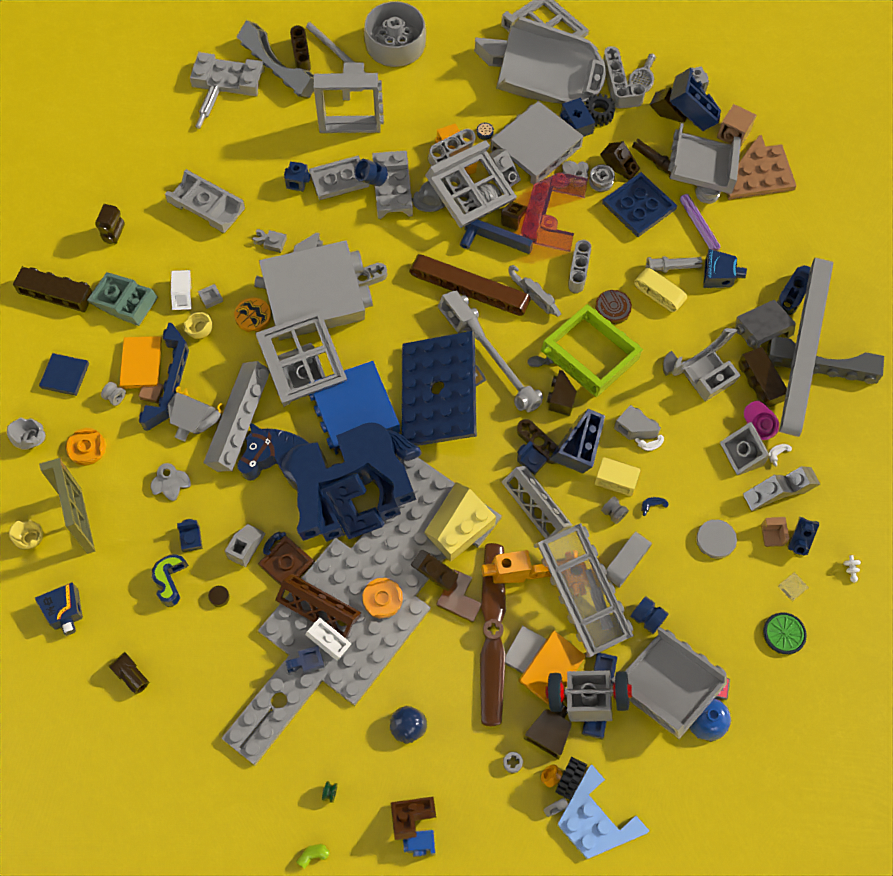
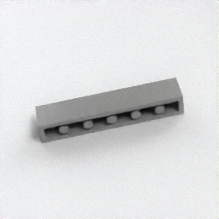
M254 361L242 364L205 457L204 464L217 472L232 471L270 374L269 369L260 362Z

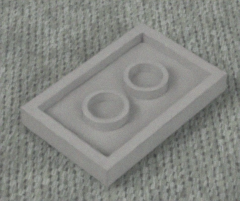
M359 155L309 169L319 200L369 187L368 183L358 181L354 175L355 166L360 160Z

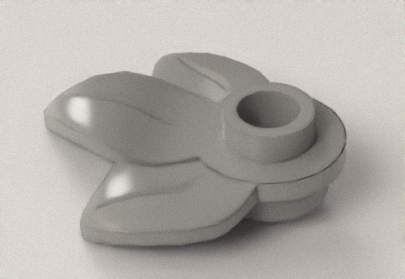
M566 161L562 164L563 172L556 175V179L563 183L573 182L575 185L581 186L588 179L587 172L589 166L583 161L578 164L573 161Z
M165 463L158 468L157 476L151 483V490L154 495L163 492L168 499L175 501L179 495L180 487L188 488L191 486V482L185 472L176 470L172 464ZM164 470H170V475L164 476Z

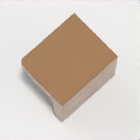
M786 517L765 518L761 524L764 545L766 547L785 546L789 541Z

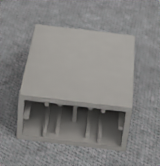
M347 240L259 260L275 326L320 310L326 327L329 329L365 320V308L373 306L368 285L359 287L356 273L364 272L359 250L350 252ZM314 323L295 330L297 336L316 332L317 328ZM291 332L278 336L279 340L293 337Z

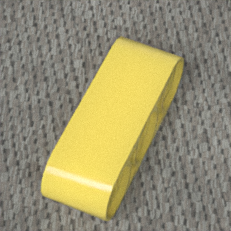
M645 268L634 281L635 286L640 291L671 312H676L687 299V295L683 290L651 268Z

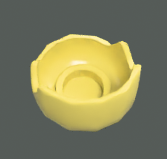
M195 312L184 322V331L194 339H202L211 333L212 320L208 314Z
M28 520V522L17 521L10 527L9 536L18 548L31 549L40 544L44 532L40 524L32 520Z

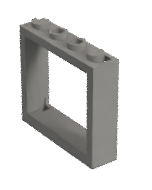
M378 73L314 74V95L320 133L381 132V124H384V115H380L383 114V104H380L382 103V81H378ZM323 90H373L375 116H326Z

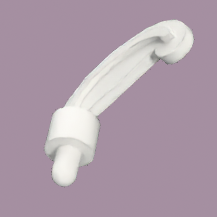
M658 435V440L649 443L639 438H636L635 441L641 449L652 451L662 445L664 437Z
M781 444L773 447L769 452L770 462L776 467L777 455L785 450L790 452L792 450L791 446Z

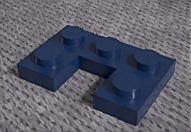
M357 473L322 487L321 491L348 539L384 526L385 523L376 507L358 513L351 501L352 498L366 492V488Z

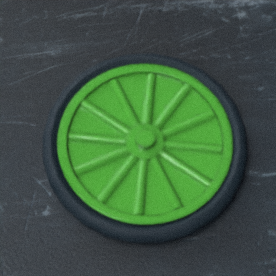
M787 612L775 613L764 624L763 634L765 641L774 651L781 654H794L803 648L807 634L804 624L798 617Z

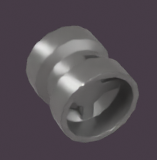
M612 497L601 509L605 515L611 517L615 524L619 523L629 512L625 506L619 504V500L616 497Z

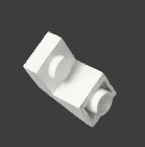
M190 270L172 271L171 273L172 310L191 309L190 290L192 287Z

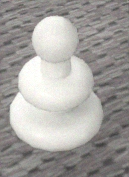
M849 555L850 560L844 561L843 564L850 567L846 571L851 573L850 580L855 583L858 581L856 573L860 571L859 568H856V565H860L861 561L854 560L853 555Z

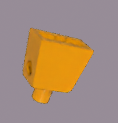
M524 550L496 555L491 564H482L483 577L492 576L495 584L524 582L532 570L529 551Z

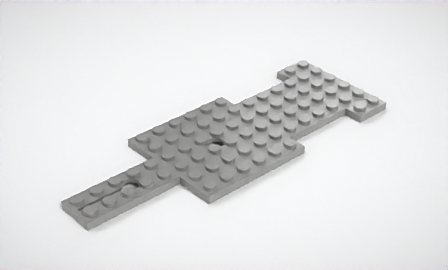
M420 458L407 462L402 459L400 460L405 466L417 500L401 505V515L385 520L382 528L363 534L352 548H349L335 538L301 578L362 612L359 619L353 624L347 637L351 645L341 658L336 661L319 647L324 663L323 668L304 673L303 668H300L297 671L288 673L285 661L299 658L298 651L318 645L305 635L314 622L282 604L276 608L258 630L260 634L289 656L222 737L227 744L253 765L259 762L322 681L355 706L429 612L430 606L416 597L429 578L410 565L420 550L430 553L441 562L446 558L424 532L455 483ZM487 506L491 510V512L496 516V526L502 516L493 509H491L489 506ZM495 526L476 540L473 545L479 548ZM376 578H388L396 582L402 590L403 602L401 608L395 615L389 618L379 619L373 617L363 606V591L367 584ZM291 593L285 598L289 601L294 600ZM300 602L303 609L306 611L311 610L308 602ZM318 611L322 620H329L326 612ZM335 621L337 628L342 631H345L346 626H340L337 623V621ZM276 693H283L287 696V703L283 708H275L271 704V699Z

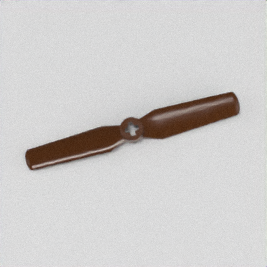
M496 543L486 544L484 564H491L496 555L504 554V547ZM492 576L483 577L481 610L485 620L483 634L486 638L480 653L481 723L484 726L492 727L502 723L506 653L501 637L504 631L502 621L506 613L505 583L495 584ZM491 626H495V629L499 630L496 631L495 635L488 631L491 629Z

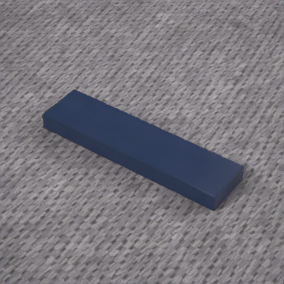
M597 653L593 671H610L612 679L615 674L617 656ZM584 721L582 735L603 739L606 721Z

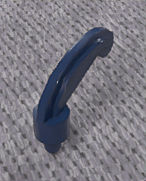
M660 497L647 498L642 503L641 511H643V516H646L647 512H649L650 506L662 504L663 507H668L667 500Z
M280 531L274 533L265 543L263 553L269 555L271 553L270 548L274 542L282 539L286 533H281Z

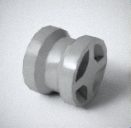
M109 382L103 388L101 397L105 400H110V403L116 406L124 399L126 391L123 388H118L115 383Z

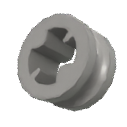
M516 752L508 753L503 761L504 768L509 773H517L523 764L522 757ZM511 757H515V761H519L515 768H510L511 764H507Z

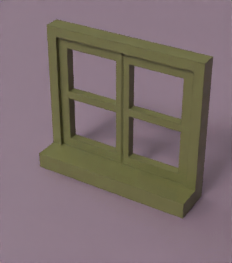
M60 458L40 463L41 472L59 494L67 529L87 554L95 552L81 487Z

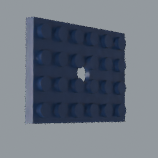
M473 331L402 344V436L410 443L420 446L477 437L475 334ZM435 383H444V388L441 389L439 394L432 393V387Z

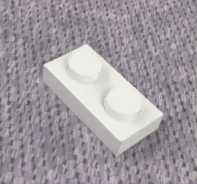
M321 618L305 634L336 661L341 658L351 645L347 639Z

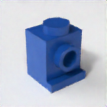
M433 830L416 831L417 837L403 839L404 852L413 853V856L427 855L426 851H431V856L435 855Z

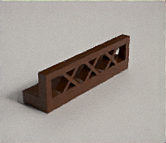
M293 574L283 580L275 599L278 603L314 623L320 618L318 611L326 612L329 620L325 622L345 639H347L353 624L362 613ZM285 590L292 594L294 600L289 601L283 598ZM300 602H308L311 610L306 611L303 609ZM340 620L347 624L345 631L338 629L335 621Z

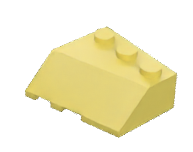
M456 482L424 533L451 562L495 526L496 516L470 488Z

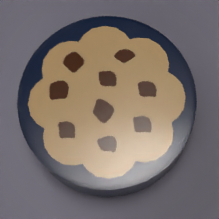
M481 123L477 126V136L480 139L488 140L492 138L494 128L491 124Z

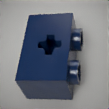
M581 97L562 104L560 112L562 120L582 134L583 137L593 134L595 121Z

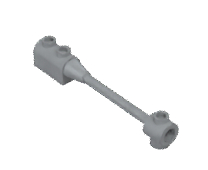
M457 291L442 295L438 308L457 333L465 330L467 332L473 331L475 338L481 342L518 390L514 399L516 408L520 411L526 410L528 413L537 409L542 403V392L540 390L534 391L531 386L524 387L485 337L478 322L479 313L476 308L470 309L467 296H460Z

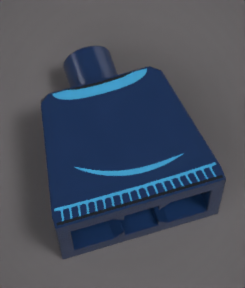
M709 249L705 258L703 288L732 287L736 278L745 279L747 268L737 267L736 256Z

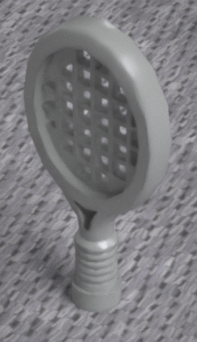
M654 54L648 55L644 67L638 68L631 73L628 85L642 83L646 88V92L652 88L654 75L650 67L656 58Z

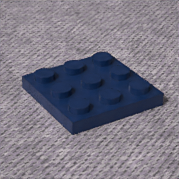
M642 172L608 195L602 202L637 237L644 234L677 208V205Z

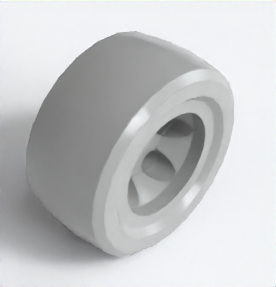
M386 2L372 9L367 15L364 25V40L369 55L376 62L391 67L408 65L417 60L423 53L426 44V26L420 11L414 6L403 2Z

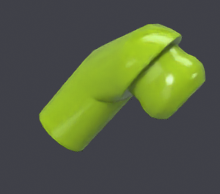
M323 844L311 845L306 848L297 860V863L305 869L313 858L325 860L330 852Z

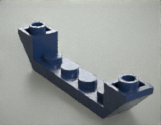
M168 323L167 329H164L163 340H165L168 348H174V359L168 367L169 377L164 382V395L160 397L159 407L145 405L144 411L140 413L139 422L146 431L169 418L168 403L174 394H177L175 389L180 386L189 353L186 341L172 323Z

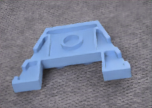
M593 765L589 766L557 824L586 859L649 832V829L637 816L619 830L594 802L589 794L605 779Z

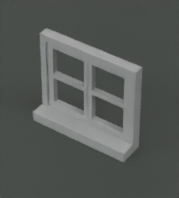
M533 0L512 15L508 11L502 14V27L510 32L511 24L519 16L526 17L529 15L536 22L551 27L560 21H564L575 31L574 35L582 38L586 37L589 33V30L554 0ZM542 5H545L557 15L547 23H544L533 13Z
M486 140L431 166L425 175L460 228L507 205L517 198L487 153L490 145ZM481 161L490 176L474 184L464 168ZM458 172L467 188L451 195L441 179ZM494 180L503 195L487 203L477 187ZM471 191L480 207L464 215L454 199Z
M320 310L256 333L283 407L290 405L291 401L347 381ZM315 323L323 345L303 352L295 330ZM291 332L299 354L279 361L271 339ZM326 352L334 375L314 382L306 359ZM302 361L311 383L290 390L282 368Z

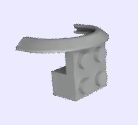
M724 329L721 335L703 351L682 363V357H679L674 365L672 374L676 376L684 373L705 402L733 385L741 376L730 360L723 363L715 353L733 337L737 331L736 329Z

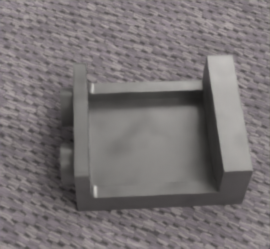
M772 300L737 316L735 329L746 340L747 345L755 350L760 348L762 343L781 334H784L787 338L794 336L796 323L775 300Z

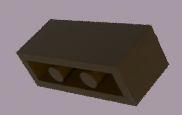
M763 347L742 354L738 362L741 372L745 373L749 386L756 392L758 401L768 408L784 402L787 387Z

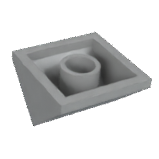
M752 422L720 442L737 475L764 466L770 456Z

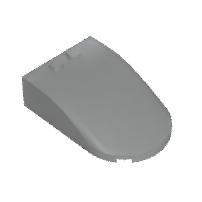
M519 16L510 27L496 88L540 101L563 104L581 97L582 101L586 103L590 96L593 97L594 94H598L603 87L606 76L605 63L601 59L597 47L587 39Z

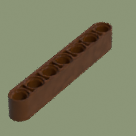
M418 254L409 270L410 274L418 279L450 291H457L461 295H466L469 298L518 316L525 314L531 301V297L522 291L425 255Z

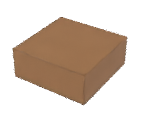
M158 383V386L142 387L139 394L140 400L158 404L163 392V384Z

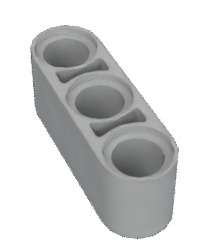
M580 240L575 245L568 288L573 293H580L584 289L591 253V244L587 240Z
M635 532L606 569V578L620 588L652 543Z

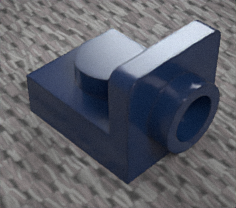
M531 441L527 445L523 444L517 451V462L522 466H526L534 475L547 462V458L533 448V442Z
M186 519L181 523H177L182 552L203 549L200 526L197 520Z

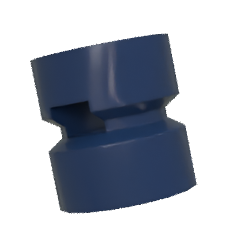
M361 159L355 166L354 175L360 182L380 187L385 183L388 171L384 164Z
M645 596L630 617L638 623H644V628L654 634L669 613L661 607L656 608L655 602Z

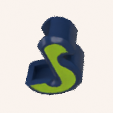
M175 554L163 557L152 568V578L158 588L162 589L157 591V596L167 607L175 606L180 600L179 593L170 574L189 566L182 556Z

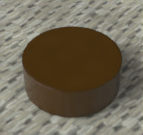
M215 586L209 591L208 598L212 605L222 607L228 603L230 594L224 586Z

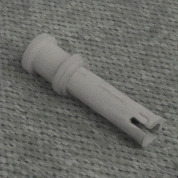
M663 256L659 259H652L647 257L646 268L662 271L663 273L670 269L701 268L702 264L699 263H702V258L668 259V257Z

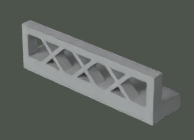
M526 466L516 467L502 481V484L545 539L572 526L567 517ZM514 477L519 481L518 489L513 488L509 483ZM523 492H527L530 495V504L523 501ZM534 507L541 509L542 519L534 515ZM546 522L552 523L556 528L551 535L546 530Z

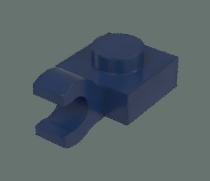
M319 646L298 651L299 658L285 661L288 673L297 671L300 668H303V672L307 673L324 667Z

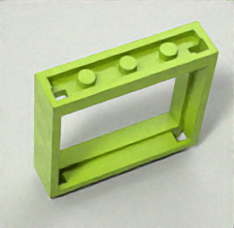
M588 304L546 338L541 349L542 353L596 398L638 361L643 351L638 343L632 341L623 331L616 328L609 320L605 319L596 309ZM583 319L628 354L624 360L602 379H599L556 343Z

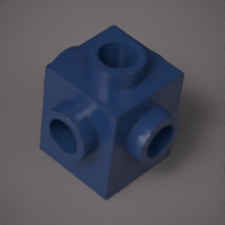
M290 161L289 167L284 172L286 189L304 191L305 185L309 183L311 176L306 164Z

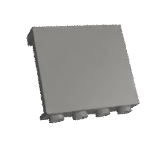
M537 101L534 105H530L522 115H518L511 124H507L499 134H495L492 137L491 151L493 152L496 148L507 149L512 161L531 175L530 182L536 186L582 147L583 135L541 102Z
M681 123L679 130L676 129L673 136L671 161L668 171L671 172L670 179L732 194L738 175L741 138L734 136L731 145L682 133L683 124Z
M658 627L657 637L625 671L628 674V684H632V697H629V701L680 739L726 686L727 675L720 666L712 665L703 654L694 652L689 644L677 640L671 631ZM615 676L611 679L612 685L615 683Z

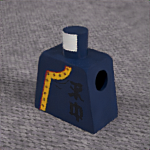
M73 582L35 597L50 626L55 630L62 628L65 636L76 632L74 622L81 620L83 616L79 590Z

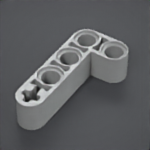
M613 46L607 47L603 56L606 69L605 77L610 97L615 102L616 108L638 107L642 105L646 88L642 84H627L619 50Z

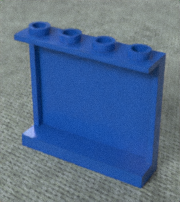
M374 361L344 370L347 381L309 395L311 401L315 400L316 406H314L317 417L321 416L322 422H320L323 433L327 432L329 436L326 439L329 449H334L336 455L340 448L336 436L362 424L378 423L387 430L400 432L399 421Z

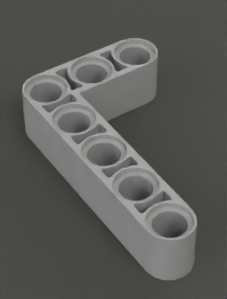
M464 129L431 146L428 155L431 166L471 148L475 141L473 130ZM463 138H468L470 141L466 142ZM452 145L456 149H450L448 146ZM433 153L440 154V157L434 156ZM458 172L443 178L444 185L451 195L467 188ZM451 182L457 183L458 186H452ZM471 191L454 199L464 215L480 207ZM459 197H465L467 201H462Z

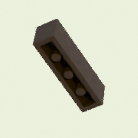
M22 266L13 282V286L18 294L84 313L89 305L87 300L92 294L90 286L85 282L72 281L68 277H58L50 272L44 273L33 267L26 268Z

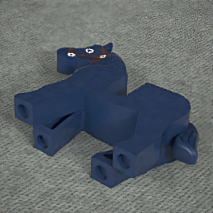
M250 423L251 433L245 438L247 440V449L238 461V469L245 479L251 481L258 478L261 470L268 469L274 464L279 465L289 484L298 492L297 506L300 519L297 531L303 541L321 534L326 542L345 535L321 489L325 485L356 473L364 486L374 482L379 488L380 497L377 509L383 521L401 515V505L417 500L405 466L399 461L398 457L406 462L413 460L422 454L421 449L410 443L401 434L387 430L378 423H365L337 435L336 437L345 462L336 463L330 468L318 443H309L298 435L279 429H260L253 423Z

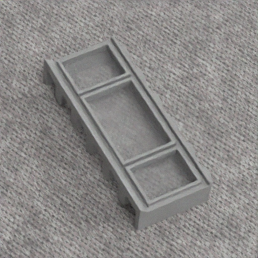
M580 523L534 544V547L539 548L543 559H541L544 567H548L552 576L550 581L552 585H556L561 595L558 597L561 604H565L569 613L567 618L570 623L574 624L578 632L576 637L585 647L586 652L583 654L586 657H591L633 637V627L630 621L625 619L623 605L620 601H617L614 595L616 593L615 588L611 582H608L605 576L607 572L604 565L600 564L597 559L598 552L595 546L590 544L588 530Z

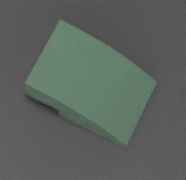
M106 272L87 301L121 320L139 326L158 297L151 288L138 285L135 280Z

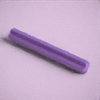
M689 194L682 195L680 202L709 249L718 251L721 246Z

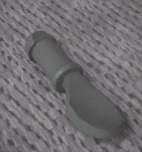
M533 356L528 359L530 367L554 364L547 356L546 358Z

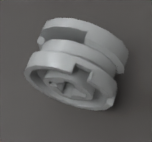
M604 164L595 166L590 173V186L599 192L610 190L615 177L613 169Z
M697 186L695 192L696 197L701 202L713 203L718 200L721 191Z

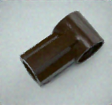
M123 652L108 665L120 680L122 679L135 694L145 690L150 683L138 670L137 665L126 652Z

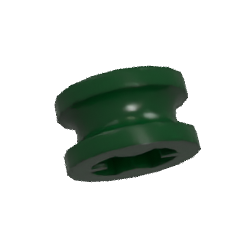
M329 781L326 782L322 801L328 799L330 803L334 802L337 783L331 785Z

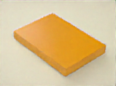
M161 336L124 337L120 388L132 389L158 386L162 351Z
M554 630L550 633L518 681L549 705V699H546L545 692L546 686H548L549 674L561 673L565 688L567 686V672L577 671L586 655Z

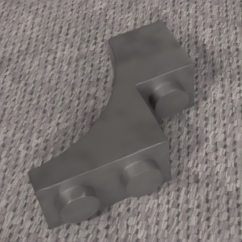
M801 466L786 476L773 475L746 491L743 495L751 511H756L779 499L796 494H805L819 486L820 482L812 467Z

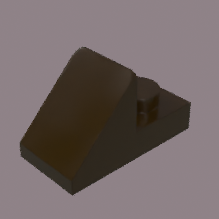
M513 201L510 202L501 212V225L518 230L521 218L527 211V206Z

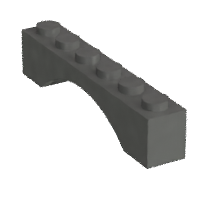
M246 20L237 35L241 45L250 49L253 56L261 59L264 66L273 70L272 73L282 78L285 85L290 88L292 87L296 95L310 98L314 92V75L310 71L301 68L291 69L284 66L272 52L267 33L256 23Z
M775 337L769 341L767 355L774 367L782 366L791 369L796 345L794 341L783 337ZM866 352L853 358L839 360L816 356L813 374L820 373L830 377H842L847 380H859L868 384H877L883 376L884 356Z

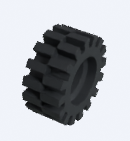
M594 94L593 97L590 96L589 100H586L585 106L595 121V126L600 124V127H602L603 123L606 126L608 122H612L616 105L611 97L607 99L608 95L602 97V94H599V96ZM602 108L605 112H596L594 109Z
M571 756L555 793L571 800L587 764Z

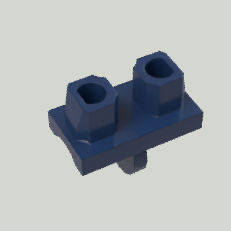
M799 516L788 545V550L803 556L808 555L820 525L819 522L810 521Z

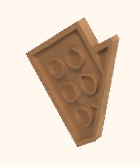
M762 135L758 136L739 162L737 181L732 194L726 193L728 200L796 189V183L782 144L766 147Z

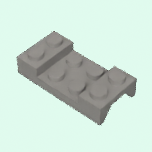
M198 52L190 76L192 87L209 89L211 85H217L220 91L257 96L259 78L261 73L265 72L263 61L247 59L246 63L215 59V54Z
M407 151L372 153L373 162L384 164L388 171L385 183L380 187L375 186L378 219L383 218L388 212L402 211L408 216H413Z
M187 169L184 171L181 184L175 191H167L165 193L168 203L181 210L185 208L209 221L210 226L223 233L228 230L245 209L242 199Z

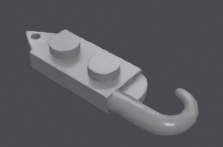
M510 265L508 268L509 275L523 289V292L528 294L548 315L551 313L559 317L561 312L555 305L552 295L542 290L541 286L532 279L526 277L522 279L515 272L519 271V269L514 265Z

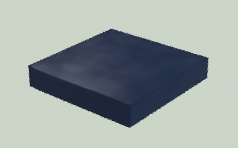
M52 353L39 384L40 388L77 396L89 366L88 360Z

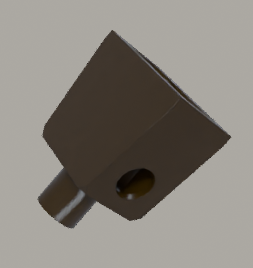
M563 705L561 712H551L549 709H545L528 729L524 739L559 759L572 725L571 722L565 719L568 714L567 707Z

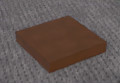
M285 536L271 550V553L258 563V566L281 585L283 580L291 574L300 578L315 561L291 539Z

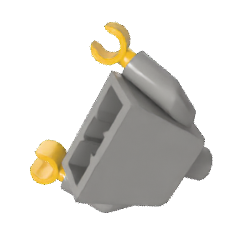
M179 386L175 389L177 394H174L168 403L170 423L179 427L175 438L186 441L189 432L200 434L207 430L222 417L224 412L222 410V403L218 404L217 410H215L214 407L189 397L187 388L181 392L182 390Z

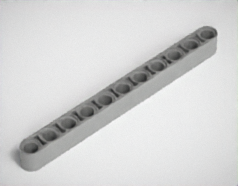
M816 257L813 259L809 273L779 432L797 437L800 436L804 424L833 268L832 261Z

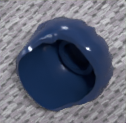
M410 706L398 708L390 719L391 734L396 740L406 744L413 743L421 738L427 729L425 715L420 710Z

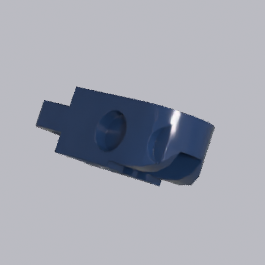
M803 265L795 270L777 300V303L788 315L797 311L806 294L811 269L809 266ZM788 302L791 306L786 307L784 303Z

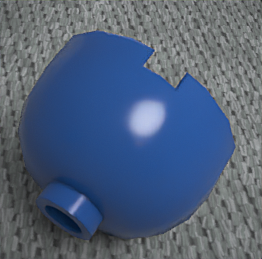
M714 698L689 728L699 739L716 741L722 738L729 730L731 723L730 712L722 701Z

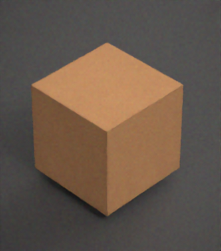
M733 104L722 121L717 138L732 144L734 136L741 138V147L751 132L757 115Z

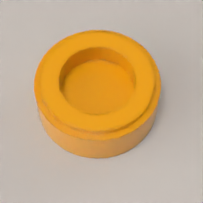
M557 765L548 766L542 772L541 781L547 787L555 786L562 778V770Z

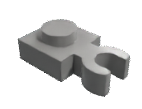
M256 230L257 236L261 237H253L255 244H263L265 249L281 253L287 240L286 234L269 230L268 234H265L263 230Z

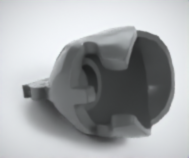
M429 180L422 185L419 192H415L412 198L414 206L421 211L433 212L445 207Z

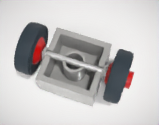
M610 671L567 672V688H564L561 673H550L545 692L546 699H549L551 712H561L563 700L567 697V713L570 722L612 721V696L616 700L618 711L629 710L632 684H628V674L625 671L616 672L613 688Z

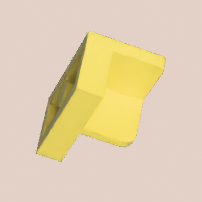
M604 457L594 485L632 497L640 469Z

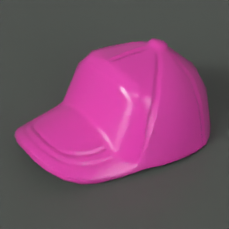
M753 401L746 406L744 410L745 420L747 424L752 422L761 440H768L778 433L779 420L768 407L760 401Z

